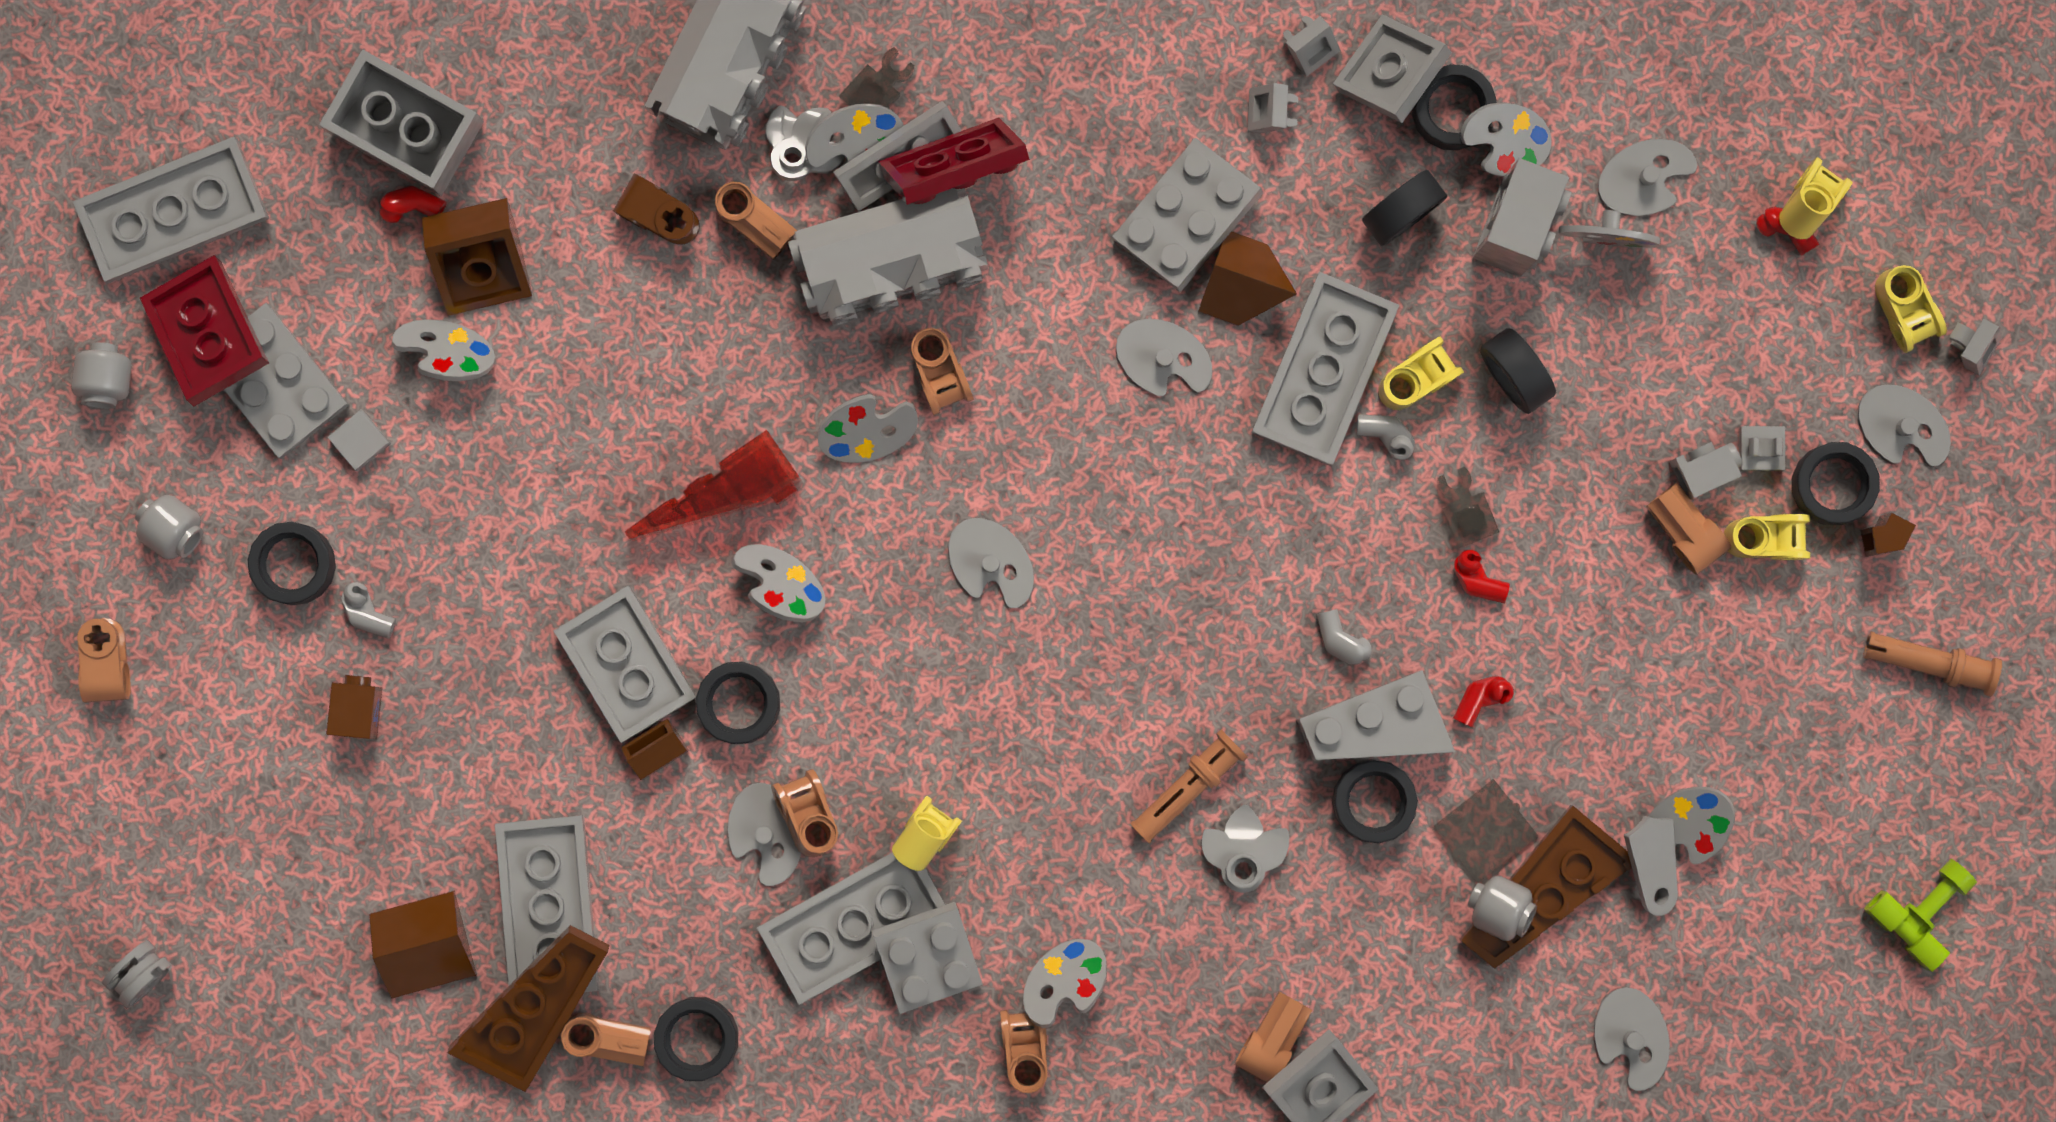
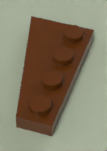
M1570 805L1509 879L1528 888L1532 893V903L1537 905L1534 918L1523 937L1516 935L1509 941H1503L1476 928L1472 923L1459 940L1492 968H1497L1539 937L1541 933L1553 924L1561 921L1583 902L1610 885L1613 880L1632 869L1628 851L1577 808Z
M570 925L449 1045L447 1053L526 1092L607 955L609 944Z

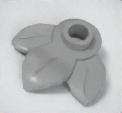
M782 105L772 112L766 125V139L773 148L770 159L771 167L780 178L787 181H798L805 178L810 172L827 174L842 164L846 156L841 154L833 157L824 165L815 168L809 164L805 155V145L809 134L823 118L831 114V110L820 107L812 108L801 113L798 118ZM789 153H795L800 157V160L791 163L785 159V156Z
M1245 804L1230 815L1224 832L1218 829H1204L1202 851L1208 862L1221 869L1223 881L1230 889L1246 893L1259 887L1266 871L1282 864L1289 848V832L1286 828H1276L1263 832V826L1258 816ZM1240 862H1246L1251 867V874L1246 879H1239L1235 875V867Z

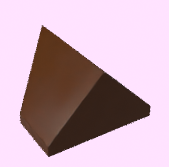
M1231 231L1223 240L1198 312L1239 326L1297 295L1268 244Z

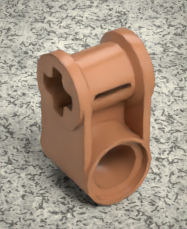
M927 328L918 332L912 340L911 350L921 376V385L933 415L939 414L940 408L965 399L967 402L974 400L961 364H958L947 336L935 328ZM934 337L942 342L944 350L938 359L929 361L920 356L918 352L919 344L925 338ZM953 385L957 386L956 388L937 394V392L940 390H943Z
M96 618L88 620L81 626L77 636L80 666L78 683L82 702L128 700L131 694V682L124 629L113 619ZM100 631L109 633L110 642H105L103 645L101 643H94L93 634H98Z
M810 769L806 771L805 776L784 785L779 783L771 785L778 810L786 821L798 851L808 857H818L833 848L837 842L838 830L816 772ZM804 791L807 792V794H804L797 798H791L792 796L802 793ZM814 824L823 828L826 833V843L824 846L815 847L808 843L805 837L808 825Z
M1001 1010L1003 1049L1006 1050L1009 1081L1016 1090L1022 1093L1038 1091L1047 1080L1048 1069L1045 1046L1048 1045L1046 1028L1036 1026L1030 1021L1026 1013L1009 1014L1007 1010ZM1023 1026H1034V1027H1035L1033 1030H1022V1031H1014V1030H1013L1014 1027H1023ZM1032 1060L1038 1064L1041 1076L1036 1083L1024 1085L1017 1080L1015 1068L1021 1061Z

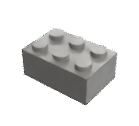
M362 49L319 126L330 135L442 197L484 121L473 110Z
M1518 158L1501 181L1472 259L1519 277L1529 268L1535 269L1537 263L1540 264L1543 257H1547L1556 233L1549 231L1553 222H1557L1559 216H1563L1572 192L1566 190L1565 187L1569 177Z

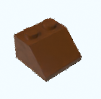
M507 198L422 218L424 249L448 316L532 296L518 230Z

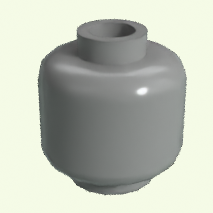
M92 343L91 350L79 352L75 356L71 386L73 394L81 398V404L87 407L100 409L116 408L117 402L125 400L129 393L131 360L125 355L118 353V346L114 344Z
M163 495L155 501L148 499L142 504L135 516V520L139 522L136 531L138 540L164 559L171 560L179 556L182 558L187 557L198 546L203 536V529L200 528L201 518L199 514L172 495Z
M1502 876L1492 877L1486 885L1477 883L1467 904L1468 907L1474 909L1472 915L1474 926L1503 941H1509L1516 935L1523 937L1537 909V905L1532 903V893L1528 888Z

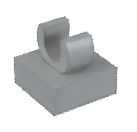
M1304 16L1301 20L1305 28L1295 36L1289 30L1283 32L1296 66L1306 77L1341 51L1330 25L1321 16L1314 21L1312 18Z
M1271 83L1249 88L1248 132L1267 133L1297 125V119L1287 117V105L1298 103V97L1288 93V85Z
M1985 319L1982 320L1976 332L1961 323H1957L1949 336V339L1952 340L1951 345L1963 352L1961 358L1964 368L1979 376L2002 339L1999 326Z
M1785 426L1739 427V454L1743 463L1739 471H1784Z

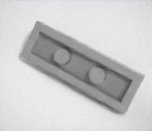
M941 101L833 173L856 209L860 211L893 189L884 179L879 161L961 132L962 130L947 105Z

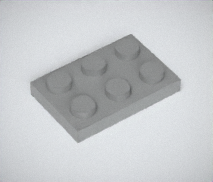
M1194 138L1112 238L1123 249L1177 291L1181 292L1261 197L1263 191L1260 186L1197 138Z
M265 303L248 316V319L269 364L224 390L277 457L283 459L348 407L349 403L268 303Z
M629 585L554 630L555 635L621 743L626 742L696 699V694Z

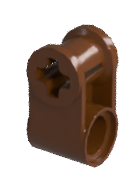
M635 173L613 209L614 213L644 230L648 229L677 245H685L692 242L700 229L696 213L685 203L670 196L662 188ZM672 216L675 218L682 216L686 226L683 230L677 227L673 230V227L668 223L669 219Z

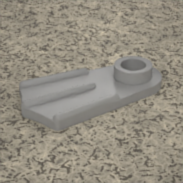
M1644 816L1636 827L1624 834L1642 905L1648 913L1655 916H1663L1672 910L1678 896L1673 819ZM1659 889V896L1655 900V893Z

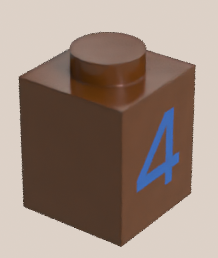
M345 675L344 683L332 682L326 735L377 739L383 687L371 686L372 677Z

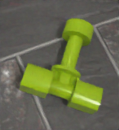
M1950 859L1938 871L1943 880L1917 908L1910 903L1903 908L1888 892L1882 890L1864 908L1885 931L1892 932L1894 930L1907 943L1904 949L1920 965L1931 972L1944 962L1950 952L1930 934L1935 928L1930 919L1957 891L1965 896L1977 884L1976 879L1953 859Z

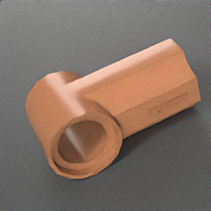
M729 182L719 188L715 198V206L720 219L733 226L774 260L788 245V241H791L795 235L794 231L797 230L757 198L745 184ZM738 193L745 197L748 204L742 213L730 214L723 208V201L729 194Z
M1678 483L1668 488L1646 506L1674 542L1672 547L1681 560L1684 559L1682 562L1693 574L1698 575L1731 549V544L1721 529L1711 519L1704 518Z
M1278 991L1257 1031L1253 1030L1246 1040L1245 1047L1241 1049L1235 1065L1266 1083L1287 1066L1292 1055L1290 1050L1309 1019L1312 1009Z
M578 1013L573 1015L565 1024L561 1033V1042L564 1049L576 1057L592 1056L644 1066L651 1027L598 1018L590 1013ZM577 1024L588 1025L594 1032V1041L588 1045L576 1044L570 1034L571 1028Z

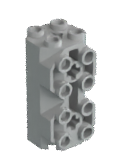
M697 0L645 104L646 110L655 117H657L659 111L668 115L665 123L709 145H712L715 140L718 147L724 150L728 148L730 143L739 147L749 128V123L745 122L751 106L758 108L768 90L769 85L764 83V72L769 66L776 70L778 69L788 49L784 41L790 28L797 31L804 19L807 7L803 6L804 0Z
M952 188L938 193L932 201L924 204L911 203L907 205L902 199L794 231L796 239L788 241L798 272L806 271L809 280L801 283V287L810 313L819 312L821 319L830 318L833 326L856 320L858 318L856 312L868 308H873L874 313H881L899 307L897 298L904 294L914 293L916 301H920L941 294L940 287L956 282L958 288L975 285L983 281L981 272L988 270L986 255L983 254L981 247L983 246L965 188Z

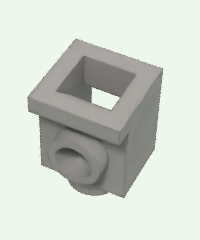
M1710 442L1688 452L1691 459L1689 462L1686 461L1684 455L1669 461L1680 487L1690 500L1742 476L1738 469L1743 466L1742 459L1733 443L1715 450L1713 443Z

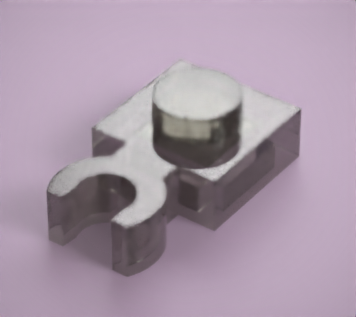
M893 47L884 54L882 68L878 72L867 64L841 92L839 99L847 106L875 104L890 108L900 97V93L892 86L896 82L901 83L910 79L915 71V65L910 62L902 71L893 70L891 62L899 54L898 50Z
M1465 467L1458 469L1462 479L1459 488L1449 487L1444 475L1437 478V486L1440 492L1450 497L1453 503L1441 510L1458 549L1500 532L1484 492L1471 496L1469 488L1472 479L1470 472Z

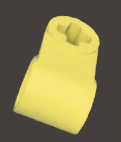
M1816 157L1795 184L1794 192L1780 212L1779 219L1783 229L1797 239L1810 238L1834 211L1851 187L1853 181L1848 178L1842 180L1822 166V160Z
M1902 265L1886 270L1879 275L1875 283L1876 296L1889 321L1890 330L1903 352L1908 353L1912 351L1914 344L1933 335L1937 337L1946 335L1947 327L1937 305L1933 302L1918 270L1911 266ZM1895 275L1902 277L1907 283V293L1903 298L1897 297L1891 290V280ZM1924 322L1922 326L1912 330L1913 326Z
M1441 336L1408 357L1409 359L1392 369L1381 380L1378 387V395L1386 407L1392 410H1403L1429 393L1433 394L1464 373L1461 367H1455L1443 349L1442 344L1444 341ZM1402 378L1406 380L1411 388L1409 398L1399 399L1391 393V379Z
M1781 514L1751 516L1735 520L1724 530V535L1731 544V549L1728 552L1740 558H1771V560L1810 559V552L1806 550L1805 526L1806 523L1810 522V515ZM1742 526H1748L1755 533L1756 540L1751 549L1743 547L1739 542L1738 534Z
M926 796L904 826L905 829L892 847V852L896 859L904 866L915 871H922L927 867L936 853H940L962 822L958 817L951 819L931 804L932 799L929 796Z

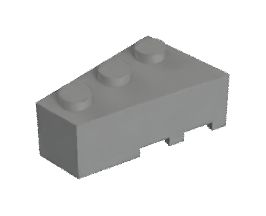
M1423 670L1296 719L1312 760L1455 752Z

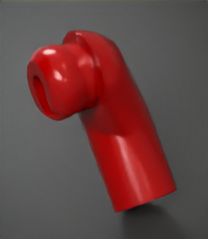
M408 186L386 193L380 201L381 208L379 213L384 221L397 223L404 213L413 210L426 216L443 213L447 202L418 187Z
M1776 206L1767 208L1765 214L1760 215L1756 220L1758 230L1766 237L1776 232L1788 235L1801 256L1820 245L1814 234L1807 239H1797L1789 235L1780 224L1779 216L1783 208Z
M1468 549L1461 552L1454 562V572L1463 590L1470 596L1505 604L1510 583L1488 578L1480 563L1482 558L1477 551Z
M1492 676L1470 683L1453 719L1472 728L1482 707L1499 703L1506 704L1511 701L1514 695L1512 684L1499 676Z

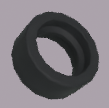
M1449 64L1440 69L1412 109V118L1417 131L1428 143L1442 150L1458 151L1471 145L1462 143L1460 138L1461 132H1446L1438 128L1432 121L1429 113V100L1433 92L1441 85L1453 82L1462 83L1470 87L1477 95L1480 107L1497 103L1492 84L1481 72L1467 65Z
M1424 170L1373 207L1363 216L1362 222L1380 246H1384L1438 207L1447 198V194L1429 170Z
M1506 328L1481 346L1480 353L1490 373L1508 398L1522 412L1530 414L1555 396L1556 388L1547 369L1529 344L1515 330Z
M1829 442L1808 451L1798 461L1792 475V494L1798 508L1804 514L1810 515V520L1822 525H1844L1862 518L1874 506L1880 491V475L1874 460L1862 448L1848 442ZM1830 458H1840L1850 462L1857 469L1861 479V490L1857 499L1850 506L1843 509H1829L1822 506L1814 498L1810 489V478L1814 469L1822 461Z
M292 521L276 523L262 531L252 543L247 559L249 577L256 589L269 600L291 606L308 604L322 596L332 583L336 569L334 550L327 538L313 527ZM297 538L304 540L313 548L317 557V569L314 577L308 584L298 589L289 590L278 586L272 581L267 572L266 561L269 551L276 543L283 539Z
M742 661L724 663L711 670L700 683L696 696L697 715L704 729L717 740L730 744L752 743L764 737L776 724L781 708L779 690L773 678L760 667ZM743 677L752 680L759 686L763 694L764 708L762 714L753 725L747 728L733 729L727 727L717 719L713 711L712 700L716 689L722 682L730 678Z
M1377 760L1357 763L1345 771L1334 787L1332 800L1335 818L1346 833L1359 841L1377 844L1394 840L1407 831L1416 816L1418 803L1415 786L1405 771L1390 762ZM1373 775L1381 776L1391 781L1398 789L1401 799L1400 809L1395 819L1386 826L1378 828L1366 827L1359 823L1352 815L1349 806L1350 792L1355 784L1361 779Z
M688 997L674 1003L660 1016L654 1030V1050L659 1063L672 1076L684 1081H705L719 1075L732 1062L738 1048V1027L733 1015L721 1003L707 997ZM690 1013H702L711 1017L719 1025L722 1033V1045L718 1054L710 1062L702 1065H690L681 1061L674 1054L671 1046V1032L675 1023L681 1017Z

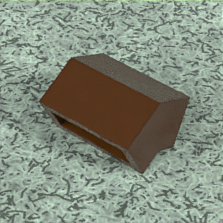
M1894 513L1881 515L1875 527L1860 530L1865 557L1904 550L1916 525Z
M668 719L621 747L627 762L640 780L646 779L689 751L679 733Z

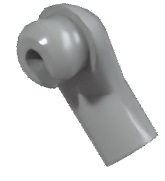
M1358 414L1357 436L1379 437L1391 456L1397 460H1406L1412 455L1415 448L1414 438L1399 418L1395 416Z
M360 582L348 584L342 593L341 599L350 624L355 628L390 639L396 624V618L375 611L368 589L364 584Z
M1338 609L1316 614L1324 647L1330 655L1347 664L1354 665L1369 659L1372 652L1370 642L1363 637L1357 639L1343 632Z

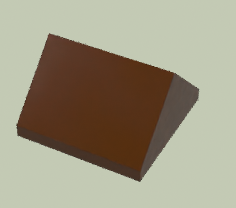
M455 891L369 914L373 960L391 999L477 975Z

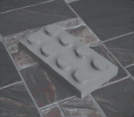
M231 137L72 201L103 280L108 284L269 219L236 137Z
M1319 272L1251 433L1332 467L1400 305Z
M584 815L495 824L508 985L534 962L570 925L595 937ZM598 970L585 992L599 990Z
M892 852L762 924L757 929L800 1005L881 960L872 934L873 930L946 904L926 868L922 871L909 869L901 864Z

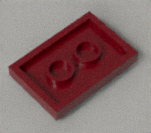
M998 117L881 160L879 165L884 179L908 205L911 203L924 204L930 202L936 197V194L952 188H968L974 185L977 179L992 173L1005 174L1017 168L1018 164L1030 159L1026 144Z
M215 255L140 297L185 399L193 407L269 364L222 262Z

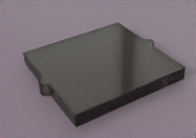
M1494 779L1434 825V828L1452 849V858H1459L1478 883L1538 837V834L1519 812L1520 805L1512 803Z

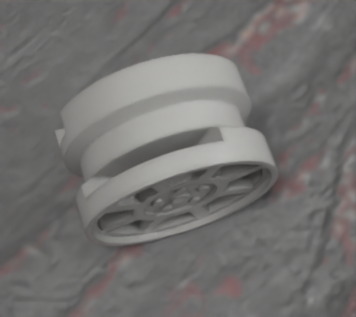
M149 940L142 942L112 968L102 981V984L109 991L115 990L120 995L119 1001L126 1009L141 1000L172 969V964L165 957L159 958L155 954L156 947Z

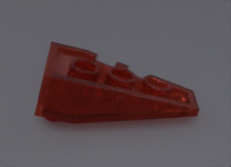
M765 430L720 461L719 468L721 471L714 476L712 473L697 478L687 485V488L683 491L685 496L679 500L674 497L664 502L627 529L625 533L630 540L637 541L762 506L772 500L776 505H779L798 492L795 484L802 479L768 430Z

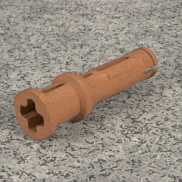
M1870 631L1866 641L1869 642V645L1878 646L1883 649L1865 645L1863 658L1873 659L1943 677L1944 683H1947L1948 686L1956 687L1958 684L1977 688L1983 690L1984 695L1992 697L1996 691L2001 675L2002 659L1993 658L1989 661L1966 655L1965 650L1960 648L1952 649L1949 653L1876 634L1873 631Z
M1222 729L1216 733L1218 738L1200 756L1193 755L1190 758L1191 761L1188 763L1190 768L1135 821L1130 823L1149 844L1157 834L1208 786L1211 789L1214 786L1217 787L1221 783L1220 777L1238 760L1245 761L1248 758Z

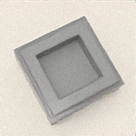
M362 409L328 436L329 440L355 471H359L391 444Z

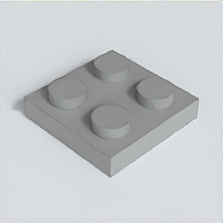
M1382 14L1333 82V85L1339 93L1403 123L1452 52L1446 44Z
M955 902L872 931L900 1014L983 985Z
M1330 1029L1262 1087L1291 1122H1342L1379 1090Z

